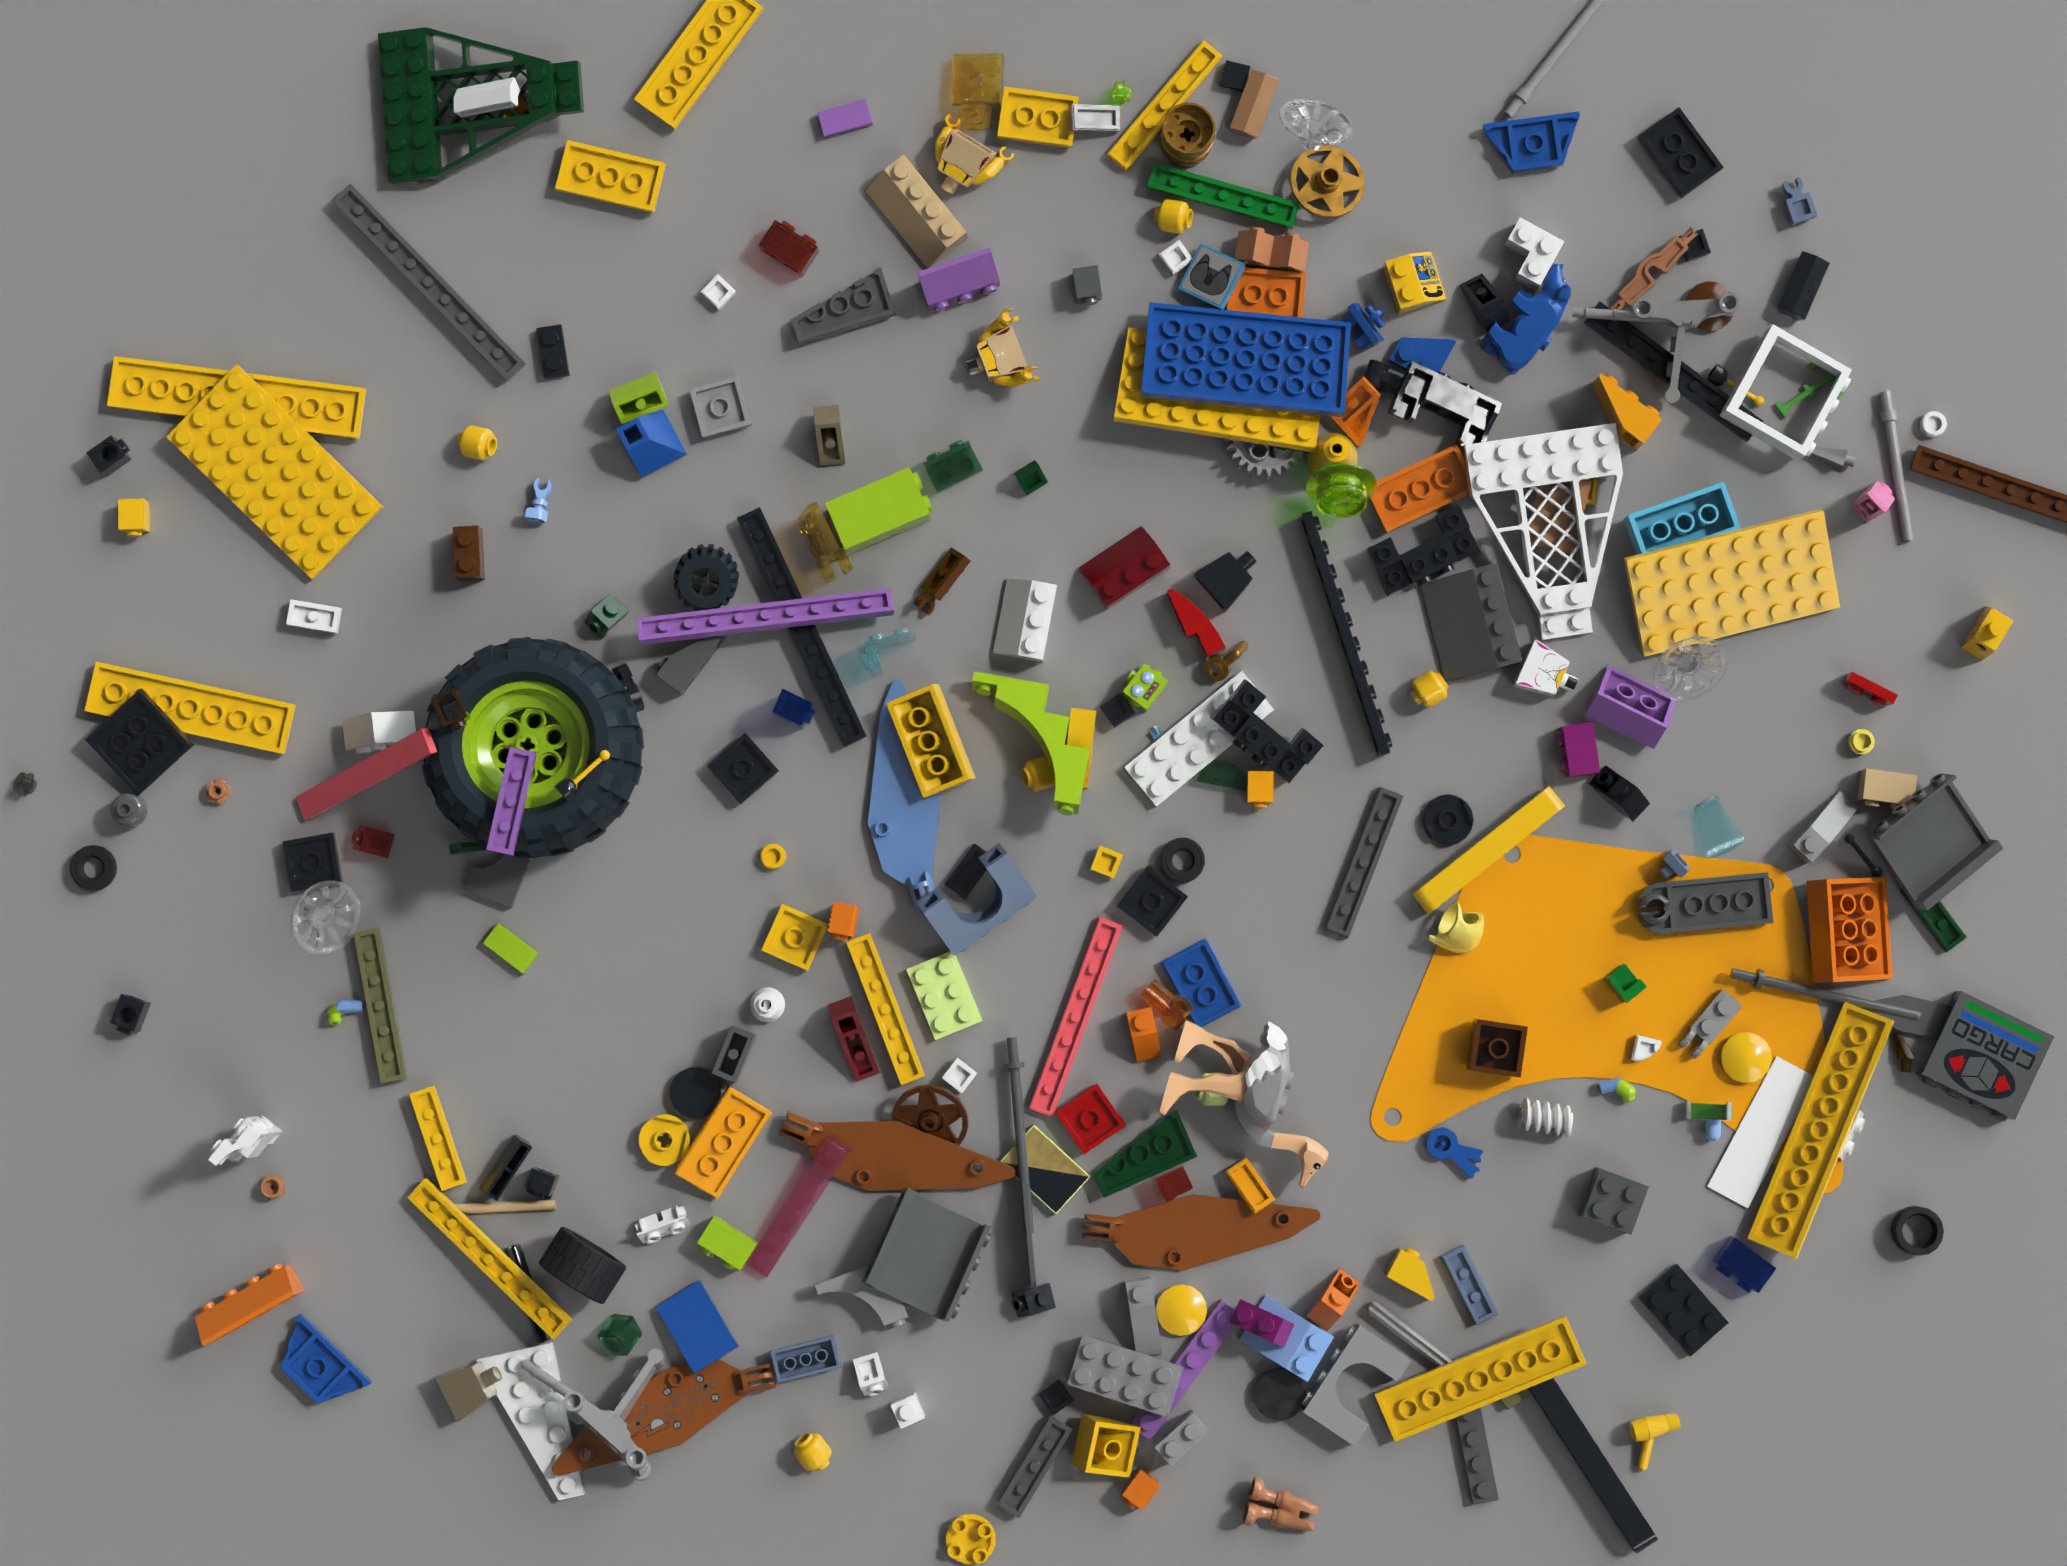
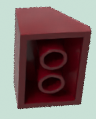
M1141 526L1078 569L1105 609L1108 610L1168 570L1171 564L1156 542Z

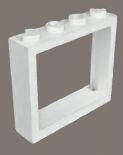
M1771 325L1763 334L1719 416L1799 461L1805 456L1809 457L1816 446V443L1813 441L1817 434L1821 435L1828 424L1825 419L1828 413L1832 414L1838 406L1839 400H1837L1840 391L1844 392L1851 381L1848 376L1852 369L1779 327ZM1774 342L1781 344L1837 377L1801 445L1739 409Z

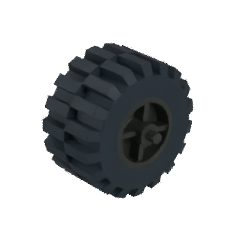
M700 544L696 549L693 547L688 549L687 553L681 556L674 572V589L678 591V598L685 600L684 605L687 607L692 605L695 611H699V608L704 610L718 609L722 605L726 606L729 600L733 598L738 585L739 571H737L736 561H732L733 556L730 553L725 554L724 548L719 546V549H715L714 544H708V547Z

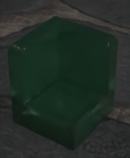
M613 1314L597 1336L607 1354L628 1356L641 1338L642 1331L633 1316Z

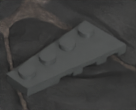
M881 267L873 271V274L857 280L853 283L854 285L846 290L833 294L832 298L822 304L818 303L792 318L799 345L896 316Z

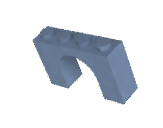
M1000 843L979 857L992 876L995 886L992 899L983 909L970 914L959 913L950 907L937 888L916 902L954 956L959 952L965 951L970 944L980 937L986 936L991 929L1001 922L1007 921L1012 914L1028 906L1037 897Z

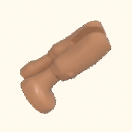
M1253 1478L1248 1491V1499L1272 1503L1278 1508L1270 1509L1246 1501L1242 1518L1244 1525L1251 1526L1257 1519H1267L1277 1528L1287 1527L1297 1530H1314L1316 1522L1304 1517L1300 1518L1299 1514L1300 1511H1304L1303 1513L1318 1515L1320 1505L1292 1495L1288 1490L1274 1493L1264 1487L1263 1479Z

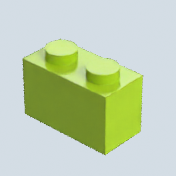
M656 371L609 390L612 404L621 424L669 406Z
M716 1215L712 1218L697 1242L701 1245L700 1251L712 1258L714 1255L723 1259L721 1264L732 1271H735L736 1268L741 1271L758 1245L757 1241Z

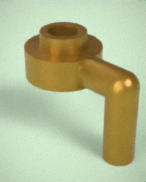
M1240 641L1225 656L1221 654L1210 656L1204 664L1206 676L1213 681L1225 679L1231 671V664L1239 659L1247 650V642ZM1212 667H1217L1219 669V673L1215 672L1212 669Z

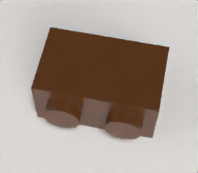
M478 525L453 527L455 578L459 581L485 580L483 529Z

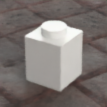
M916 1392L891 1402V1408L901 1429L925 1418V1413Z

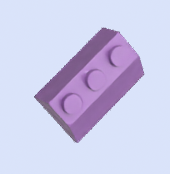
M990 247L917 272L928 310L934 309L935 312L948 308L949 303L955 301L959 303L970 301L973 299L972 295L981 292L983 295L991 294L997 291L996 287L1000 286V279Z
M1608 665L1590 700L1585 715L1596 722L1614 729L1618 733L1638 741L1642 745L1654 749L1667 729L1676 699Z

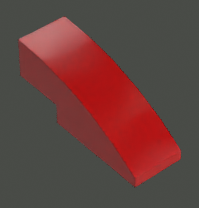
M1174 589L1167 590L1166 594L1186 639L1197 636L1206 658L1224 651L1226 646L1219 633L1201 610Z

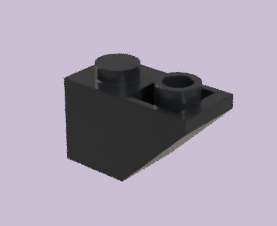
M1606 765L1588 783L1615 810L1632 822L1650 804L1637 786Z

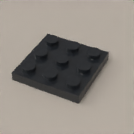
M142 688L85 739L137 796L142 794L194 746L191 740Z

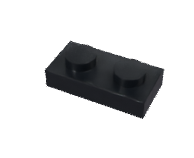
M559 324L536 328L544 378L569 376L570 371L563 326Z

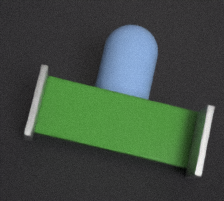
M1686 1101L1685 1119H1705L1706 1138L1710 1141H1716L1721 1136V1120H1732V1102H1726V1104H1700Z

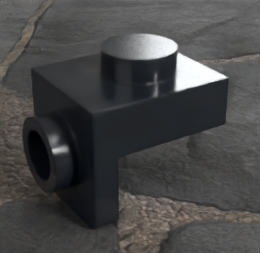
M1050 1283L1012 1292V1305L1018 1317L1031 1316L1056 1308Z

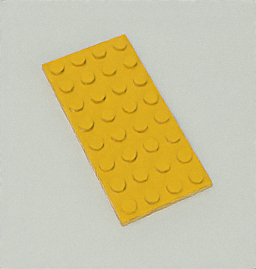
M1128 327L1114 414L1115 422L1315 453L1320 415L1141 397L1147 330Z
M238 364L166 436L311 579H315L384 508Z
M1822 509L1624 558L1641 651L1644 657L1840 608L1825 515Z

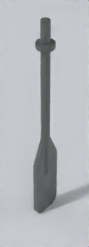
M1732 968L1730 972V978L1753 983V988L1760 990L1762 986H1767L1839 1004L1847 1002L1893 1020L1892 1028L1895 1030L1932 1039H1938L1953 1007L1907 995L1871 1001L1765 976L1764 970L1757 969L1756 973Z
M1017 1037L1007 1038L1009 1064H1004V1069H1009L1023 1228L1024 1233L1027 1235L1032 1288L1036 1287L1032 1241L1034 1224L1020 1068L1025 1066L1024 1062L1019 1063Z

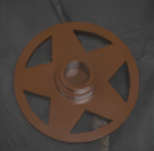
M919 1085L908 1089L898 1098L892 1113V1121L900 1120L914 1128L957 1145L962 1143L968 1130L969 1120L964 1104L954 1093L936 1085ZM919 1093L917 1106L901 1105L908 1097ZM935 1093L947 1097L954 1104L940 1105ZM962 1117V1130L957 1138L950 1125Z

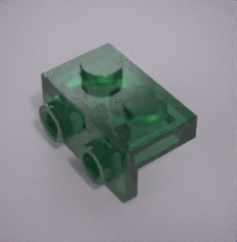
M959 440L949 446L950 450L942 454L938 451L926 457L927 461L923 463L924 468L937 493L983 471L969 441L963 443L962 440Z

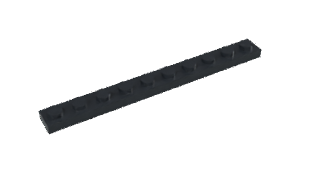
M759 507L737 517L776 602L802 599L761 508ZM816 626L790 627L789 631L844 748L866 738L867 735Z
M1312 511L1302 513L1300 519L1378 757L1390 753L1389 748L1393 747L1389 733H1384L1381 724L1385 723L1381 709H1376L1373 701L1377 699L1376 692L1372 684L1368 685L1366 675H1369L1365 660L1360 661L1357 652L1361 650L1357 636H1352L1350 627L1353 626L1350 613H1345L1342 603L1345 602L1344 594L1341 588L1337 589L1334 579L1337 578V573L1334 565H1329L1326 557L1329 554L1326 540L1321 541L1318 532L1322 530L1318 516L1313 517Z

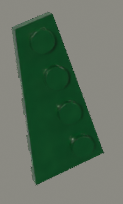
M1177 1109L1093 1174L1103 1198L1197 1157Z

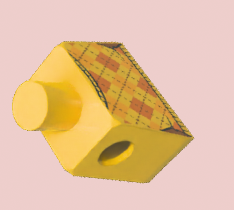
M1985 606L1960 648L1980 660H1984L1997 650L2013 620L1994 608Z

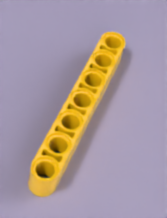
M1548 786L1416 890L1412 896L1424 911L1430 914L1564 808L1565 805L1551 787Z

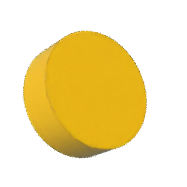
M768 844L762 849L760 859L765 867L778 869L786 861V852L778 844Z

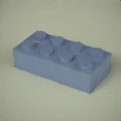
M834 1335L771 1350L778 1383L841 1368Z

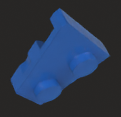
M1401 337L1388 361L1404 370L1413 361L1430 370L1440 372L1456 341L1454 339Z

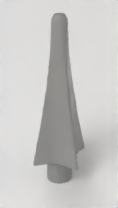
M1815 446L1811 455L1839 469L1843 465L1853 467L1856 457L1846 455L1847 449Z

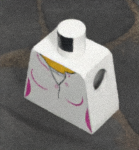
M1534 640L1529 647L1513 686L1554 696L1559 687L1573 692L1578 678L1565 673L1570 663L1567 659L1538 640Z

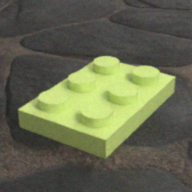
M951 951L906 969L935 1040L983 1021L958 959Z

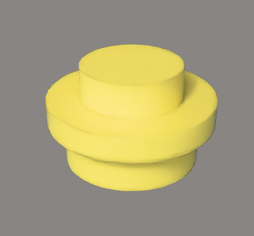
M1865 729L1855 730L1851 733L1848 740L1850 749L1860 755L1870 752L1875 743L1871 732Z

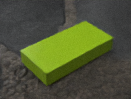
M500 923L495 926L483 942V944L522 974L526 973L539 956L536 950Z

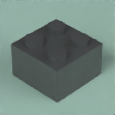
M1596 1167L1579 1216L1632 1235L1649 1186Z

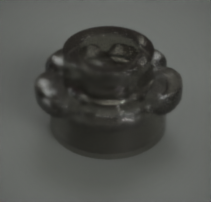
M24 772L18 774L13 784L14 791H17L21 796L33 793L37 785V781L34 780V774Z

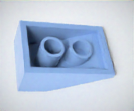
M1265 1295L1258 1307L1294 1324L1285 1347L1283 1348L1247 1330H1244L1239 1340L1308 1382L1334 1337L1332 1334Z

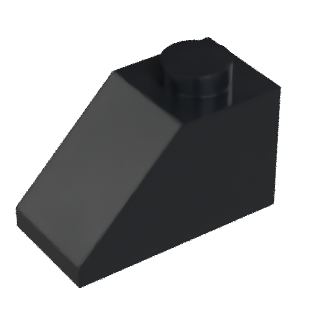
M1483 274L1460 284L1476 319L1487 332H1489L1495 322L1501 326L1510 321L1502 296Z

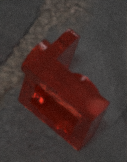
M359 825L352 836L353 850L388 858L395 834Z

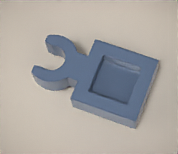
M1800 177L1795 179L1796 189H1791L1787 181L1782 184L1783 192L1790 197V199L1784 201V205L1792 226L1818 216L1810 192L1802 194L1803 181Z

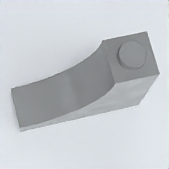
M869 1264L814 1285L818 1295L828 1292H843L861 1298L877 1312L884 1326L890 1324L891 1328L904 1324V1318L909 1316L905 1303L861 1283Z

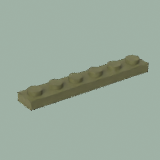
M380 928L354 932L380 1083L408 1079Z

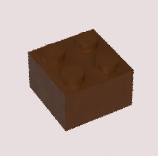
M1473 1019L1466 1070L1521 1078L1528 1027Z

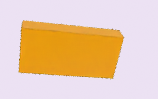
M1247 1157L1225 1171V1175L1253 1215L1276 1200Z

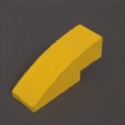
M1071 708L1067 745L1090 749L1083 788L1087 789L1096 711Z

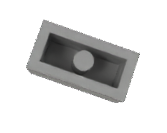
M1191 1410L1154 1443V1448L1172 1467L1210 1433V1430Z

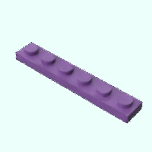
M1223 1300L1219 1301L1174 1362V1364L1184 1366L1170 1413L1235 1326L1230 1323L1235 1309ZM1140 1409L1130 1424L1141 1427L1140 1433L1151 1440L1167 1417Z

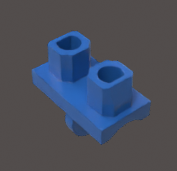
M1353 303L1347 307L1349 311L1344 314L1340 321L1351 322V329L1359 323L1363 332L1357 335L1354 340L1360 349H1364L1372 344H1379L1384 340L1373 324L1374 322L1379 329L1385 326L1380 318L1385 314L1383 308L1375 311L1370 304L1365 308L1369 314L1368 317L1359 303Z

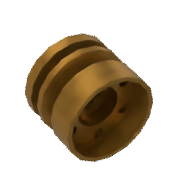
M1184 102L1174 106L1167 113L1160 134V147L1164 156L1170 162L1179 166L1191 167L1201 163L1208 156L1215 136V122L1212 114L1205 107L1196 103ZM1183 135H1187L1188 139H1191L1190 142H1186Z

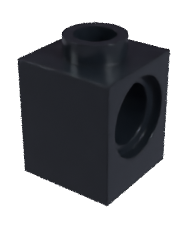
M112 435L86 452L98 471L106 477L132 460L127 454L130 451L127 444L122 438L118 440ZM110 449H115V458L107 461L106 453Z
M121 994L110 1023L117 1025L116 1030L131 1035L132 1031L140 1032L151 1003L128 994ZM129 1008L135 1013L134 1020L130 1023L125 1019V1012Z

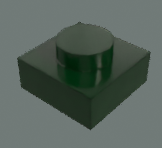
M1035 460L1014 473L1026 495L1031 494L1048 483L1039 464Z

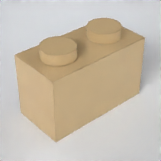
M1868 768L1863 769L1860 774L1857 800L1865 801L1864 805L1869 807H1880V803L1889 804L1890 809L1894 810L1897 806L1906 804L1911 800V795L1916 791L1917 775Z

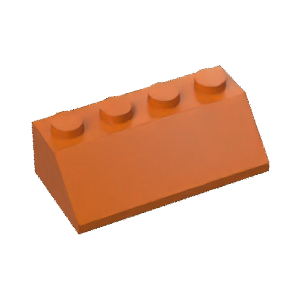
M279 1263L268 1269L269 1275L261 1280L259 1276H256L244 1283L245 1289L237 1292L235 1288L224 1294L222 1302L215 1305L212 1301L199 1309L201 1314L195 1316V1321L203 1346L216 1342L304 1292L305 1290L291 1265L282 1266Z

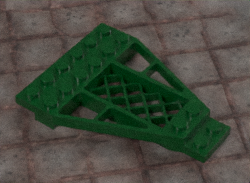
M427 27L378 33L388 182L391 184L413 181L418 183L442 181L446 175L540 123L549 122L560 115L584 113L581 63L578 60L552 63L545 59ZM433 36L462 44L463 65L460 68L435 71ZM470 46L512 57L513 60L471 66L469 48ZM512 72L508 78H516L519 73L527 78L518 95V100L522 97L529 103V106L522 115H519L512 108H507L497 118L487 112L478 114L473 121L467 117H462L467 121L459 123L462 118L458 115L449 124L441 119L449 107L454 110L452 103L454 102L453 97L457 89L466 87L471 79L477 84L491 82L495 76L501 80L504 79L498 73ZM488 75L482 83L474 77ZM464 78L458 86L451 81V79ZM449 82L456 89L446 100L439 93ZM527 90H528V98L523 95L524 93L527 92ZM437 97L445 102L439 110ZM509 110H510L514 115H516V116L504 117V116L508 113ZM486 115H488V116L491 118V119L483 120V118H484ZM516 126L478 148L476 147V131ZM468 132L469 153L442 167L440 136Z

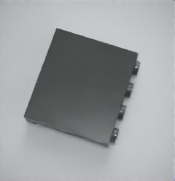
M1940 773L1934 776L1927 787L1914 792L1911 795V800L1906 804L1897 806L1889 818L1876 823L1873 826V831L1867 835L1916 909L1928 911L2003 849L1998 840H1992L1988 837L1952 781L1957 778L1955 775Z

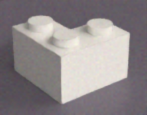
M1520 217L1504 245L1526 257L1514 280L1537 291L1565 241Z
M414 711L371 712L342 720L345 749L356 750V754L383 750L386 748V745H392L416 732Z

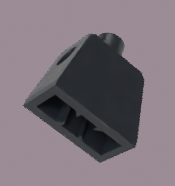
M1248 551L1237 560L1228 552L1198 570L1193 577L1226 612L1252 581L1253 578L1247 570L1257 561Z

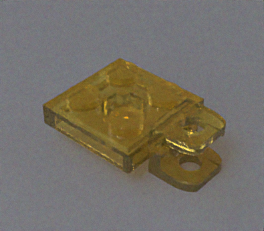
M1002 53L953 54L951 104L953 106H961V120L969 130L988 129L991 122L990 106L1002 105L1004 55ZM977 74H980L984 79L980 85L976 86L971 81L976 78Z
M814 502L808 505L798 518V526L801 533L807 535L809 539V548L813 557L818 558L816 564L826 582H829L835 577L830 566L831 563L837 561L844 575L852 570V565L844 548L838 549L839 546L818 503Z

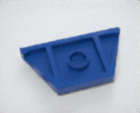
M1580 111L1483 124L1482 128L1512 173L1559 167L1564 164L1577 121L1580 117Z
M302 1313L297 1316L295 1328L287 1346L288 1350L286 1356H284L281 1369L317 1404L366 1387L372 1383Z

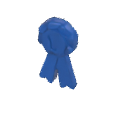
M1441 1127L1430 1132L1426 1141L1429 1153L1438 1159L1451 1157L1473 1179L1474 1173L1479 1172L1480 1169L1470 1162L1468 1158L1481 1162L1480 1155L1483 1153V1150L1458 1144L1457 1136L1448 1128Z

